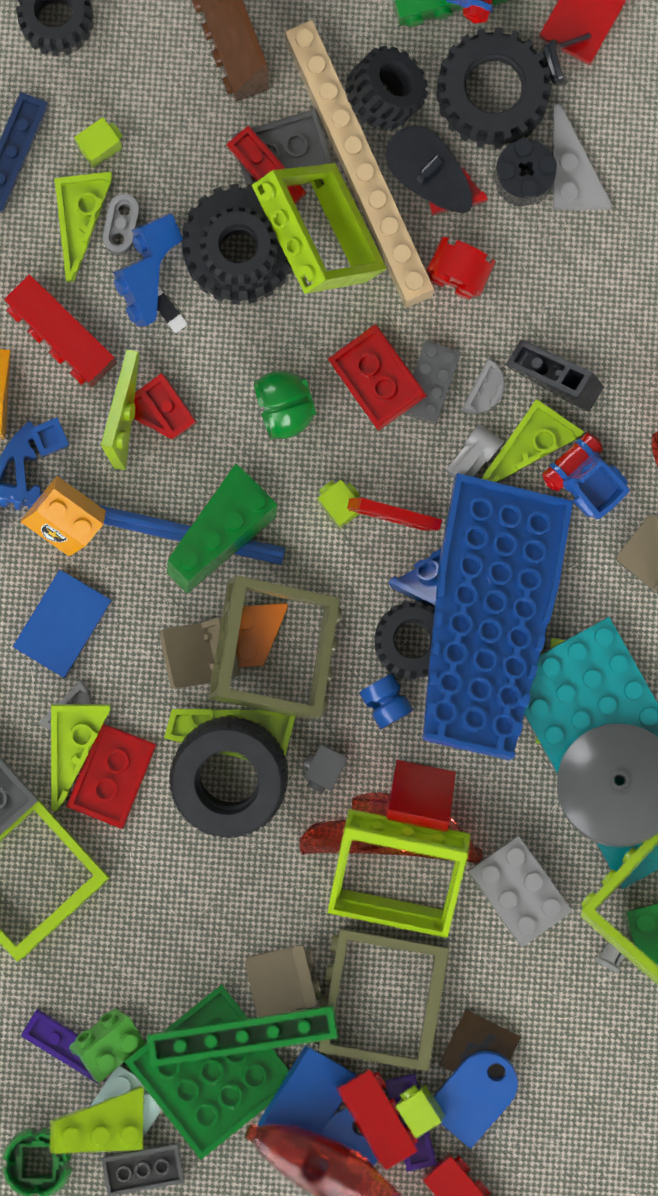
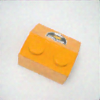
M56 476L21 519V523L70 557L84 548L103 526L106 510Z

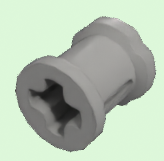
M607 942L600 957H596L594 961L618 974L620 971L619 965L624 955L610 942Z

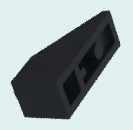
M520 340L506 363L508 368L564 401L588 412L604 388L593 372L523 340Z

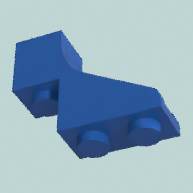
M172 213L162 215L132 229L131 231L134 235L132 238L136 250L142 253L143 258L113 272L116 278L114 279L115 288L121 296H124L128 305L126 307L127 315L133 323H136L137 327L147 326L155 322L157 318L161 261L172 247L183 240Z

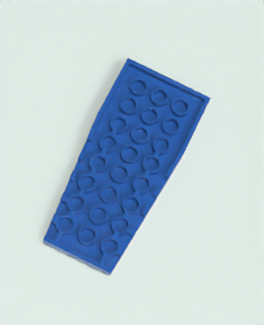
M459 473L456 474L439 560L422 737L424 741L505 760H511L515 757L516 753L514 752L518 736L521 735L525 709L529 704L531 696L529 694L532 682L536 677L538 669L537 663L540 651L543 650L546 638L547 624L550 622L559 588L573 501Z

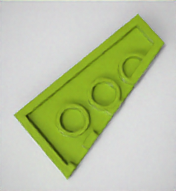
M171 710L164 739L182 743L184 738L195 727L208 720L211 721L213 718L218 719L223 716L224 718L235 716L241 719L243 717L246 720H252L255 724L257 722L261 727L263 726L267 731H270L272 736L277 739L276 741L280 743L284 755L287 752L296 718L265 710ZM218 752L232 757L248 760L244 756L234 752Z

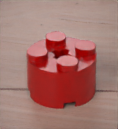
M441 237L426 270L431 283L439 287H444L445 284L456 289L454 292L456 295L467 300H471L472 297L481 296L496 261L492 259L487 262V254L469 244L457 240L455 245L447 243L448 237Z

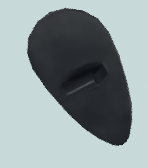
M420 126L405 127L393 135L387 145L385 155L387 167L393 176L408 189L439 208L457 213L469 212L472 208V196L468 181L454 156L438 135L428 128Z

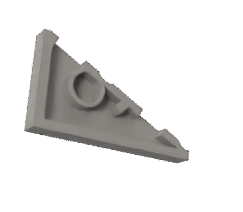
M554 105L553 156L557 163V170L553 183V210H610L611 202L562 105Z

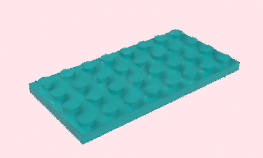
M606 617L539 655L536 677L532 682L529 694L531 696L524 716L557 775L561 761L568 748L581 735L596 727L608 724H629L643 728L658 737V703L610 617ZM614 779V783L622 786L625 783V779ZM596 843L610 870L614 869L616 872L623 866L624 862L622 859L633 847L638 849L643 844L640 843L628 847H612ZM658 845L620 885L621 889L658 870Z

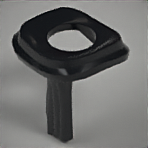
M590 33L561 43L552 39L544 46V62L546 67L550 68V80L554 85L564 86L568 83L567 76L562 73L557 50L588 41L591 38Z

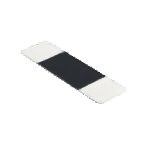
M158 287L157 310L171 329L177 333L187 325V322L160 287Z

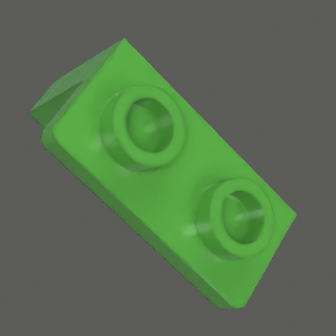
M113 1009L102 1015L99 1022L88 1031L79 1034L69 1048L72 1053L81 1059L92 1078L100 1083L146 1043L130 1017L117 1009Z

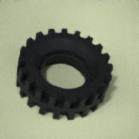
M495 27L494 32L486 33L483 28L479 29L475 36L469 37L467 34L462 37L461 43L457 46L453 45L449 49L448 56L441 63L436 93L437 102L440 105V114L442 118L445 117L448 121V128L452 132L456 130L460 133L461 140L466 143L470 139L477 142V147L483 148L484 144L494 145V149H500L502 144H511L523 136L528 137L531 135L535 126L539 125L543 119L552 90L550 68L545 66V56L542 51L537 53L533 48L534 42L530 39L526 42L518 38L519 33L516 31H512V34L509 35L502 33V28ZM487 61H500L511 66L518 73L522 83L518 102L510 109L500 113H489L477 108L470 100L466 90L470 72L479 64Z

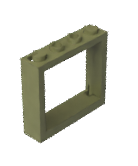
M238 575L228 579L208 699L309 720L320 718L325 713L328 704V697L325 696L326 684H329L333 672L332 666L329 665L331 654H334L337 646V637L334 636L335 627L339 624L342 615V609L339 607L340 598ZM246 590L324 607L309 705L230 689Z
M340 929L339 935L333 934L330 952L335 953L334 965L327 964L324 983H329L330 988L328 996L322 995L320 1007L334 1005L336 1010L347 940L434 955L417 1059L330 1044V1039L314 1042V1044L320 1045L319 1052L429 1071L449 948Z

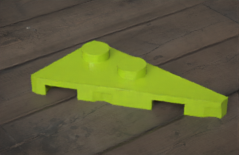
M111 171L54 178L67 283L75 282L113 179Z
M126 350L101 441V447L113 468L126 470L131 424L135 416L134 398L140 354L134 350Z
M536 399L481 479L497 483L575 441L583 435L584 431Z
M51 704V811H58L64 802L99 730L110 712L111 704Z

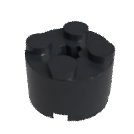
M526 138L519 139L508 145L500 154L495 169V183L500 196L514 206L524 207L542 202L550 193L556 177L557 163L554 156L543 144ZM521 171H530V175L527 174L525 177L520 175Z

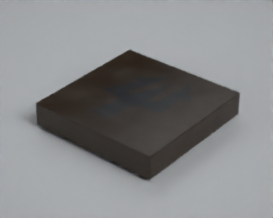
M465 1009L440 1060L439 1066L454 1072L469 1055L483 1050L498 1052L510 1060L521 1036ZM494 1063L489 1066L488 1072L492 1077L500 1078L503 1076L505 1068L501 1064Z

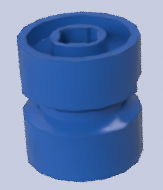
M393 673L359 692L366 706L374 709L372 717L380 730L414 711L407 697L399 694L401 687Z

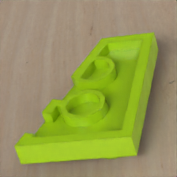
M135 1087L124 1094L112 1096L93 1106L84 1107L51 1120L50 1152L55 1154L143 1150L144 1087Z

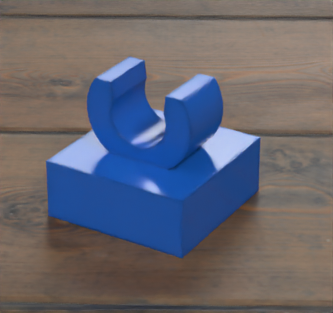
M57 417L30 429L42 458L70 447Z

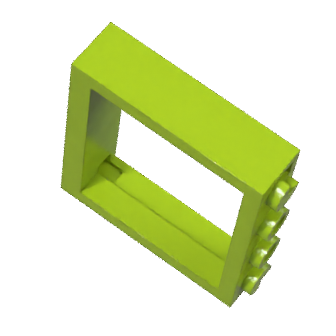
M336 163L273 170L252 185L304 294L366 283L387 269ZM311 184L351 267L327 271L287 186ZM305 277H307L309 282H313V284L308 286Z
M36 797L38 801L0 835V842L35 811L93 876L18 945L0 927V944L16 962L21 961L111 878L38 797Z
M348 809L327 913L448 938L468 856L471 834L449 829L448 831L421 827L388 820L386 816ZM352 839L455 860L443 910L341 889Z
M657 834L645 841L638 849L635 847L631 848L622 859L624 862L623 866L617 872L612 869L602 880L601 883L604 886L597 894L592 891L581 903L583 907L581 918L658 985V966L596 912L658 845Z

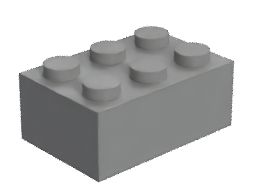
M515 836L467 870L521 947H524L573 912L520 836Z

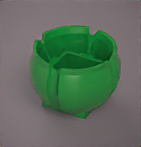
M287 371L270 372L258 380H254L258 406L264 408L261 416L270 439H288L303 432L310 424L314 415H316L307 380Z
M34 1127L22 1130L5 1147L2 1159L6 1161V1165L2 1167V1173L7 1184L18 1195L52 1196L60 1191L69 1180L73 1168L69 1165V1160L73 1158L72 1153H53V1175H25V1147H50L51 1129L43 1127L41 1131H36Z

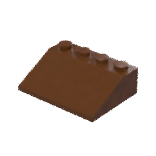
M191 0L196 14L201 12L205 22L201 23V27L206 40L212 39L215 50H212L211 53L217 68L222 66L226 77L221 79L227 95L233 94L235 102L268 91L267 62L243 0Z

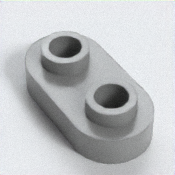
M119 194L111 200L103 232V242L106 249L117 255L124 254L131 249L133 245L132 238L134 237L131 230L137 227L140 213L138 202L129 194ZM123 207L130 209V213L126 216L119 213ZM116 236L124 237V241L121 244L113 242Z

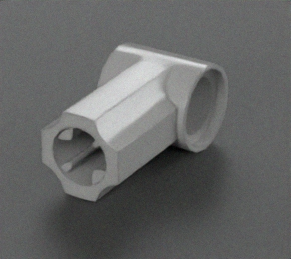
M479 424L464 443L465 447L446 469V472L453 479L457 473L475 477L485 462L488 463L504 442L482 424Z

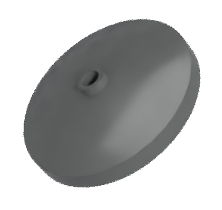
M608 724L584 733L568 748L558 771L557 794L565 817L579 833L596 843L612 847L637 845L658 834L657 736L634 725ZM623 778L625 783L622 786H618L614 783V779Z

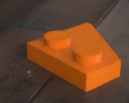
M287 603L243 606L236 647L239 668L265 665L282 620L287 612Z

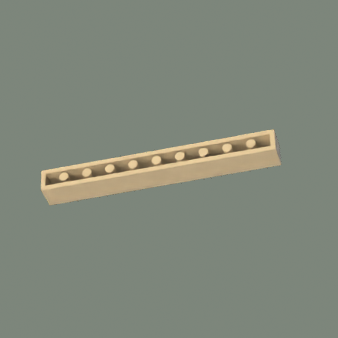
M313 20L285 31V43L404 307L408 308L433 297L434 288L355 113L351 109L350 102L348 103L346 93Z

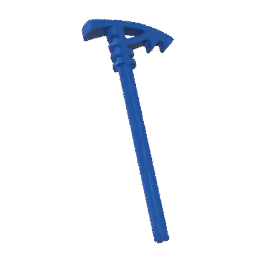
M31 421L27 422L12 437L0 456L1 507L6 508L10 503H14L15 510L21 511L24 506H27L29 510L43 493L41 492V486L37 484L31 489L27 488L25 461L37 460L36 454L29 445L30 442H35L30 432V429L34 427ZM12 460L15 461L17 486L2 483L7 467ZM99 505L106 510L104 524L179 542L191 527ZM250 540L235 555L281 565L285 548Z

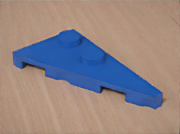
M442 548L433 552L429 558L413 565L415 569L399 579L396 576L391 578L388 582L390 587L418 602H422V604L427 606L429 604L435 609L439 560Z

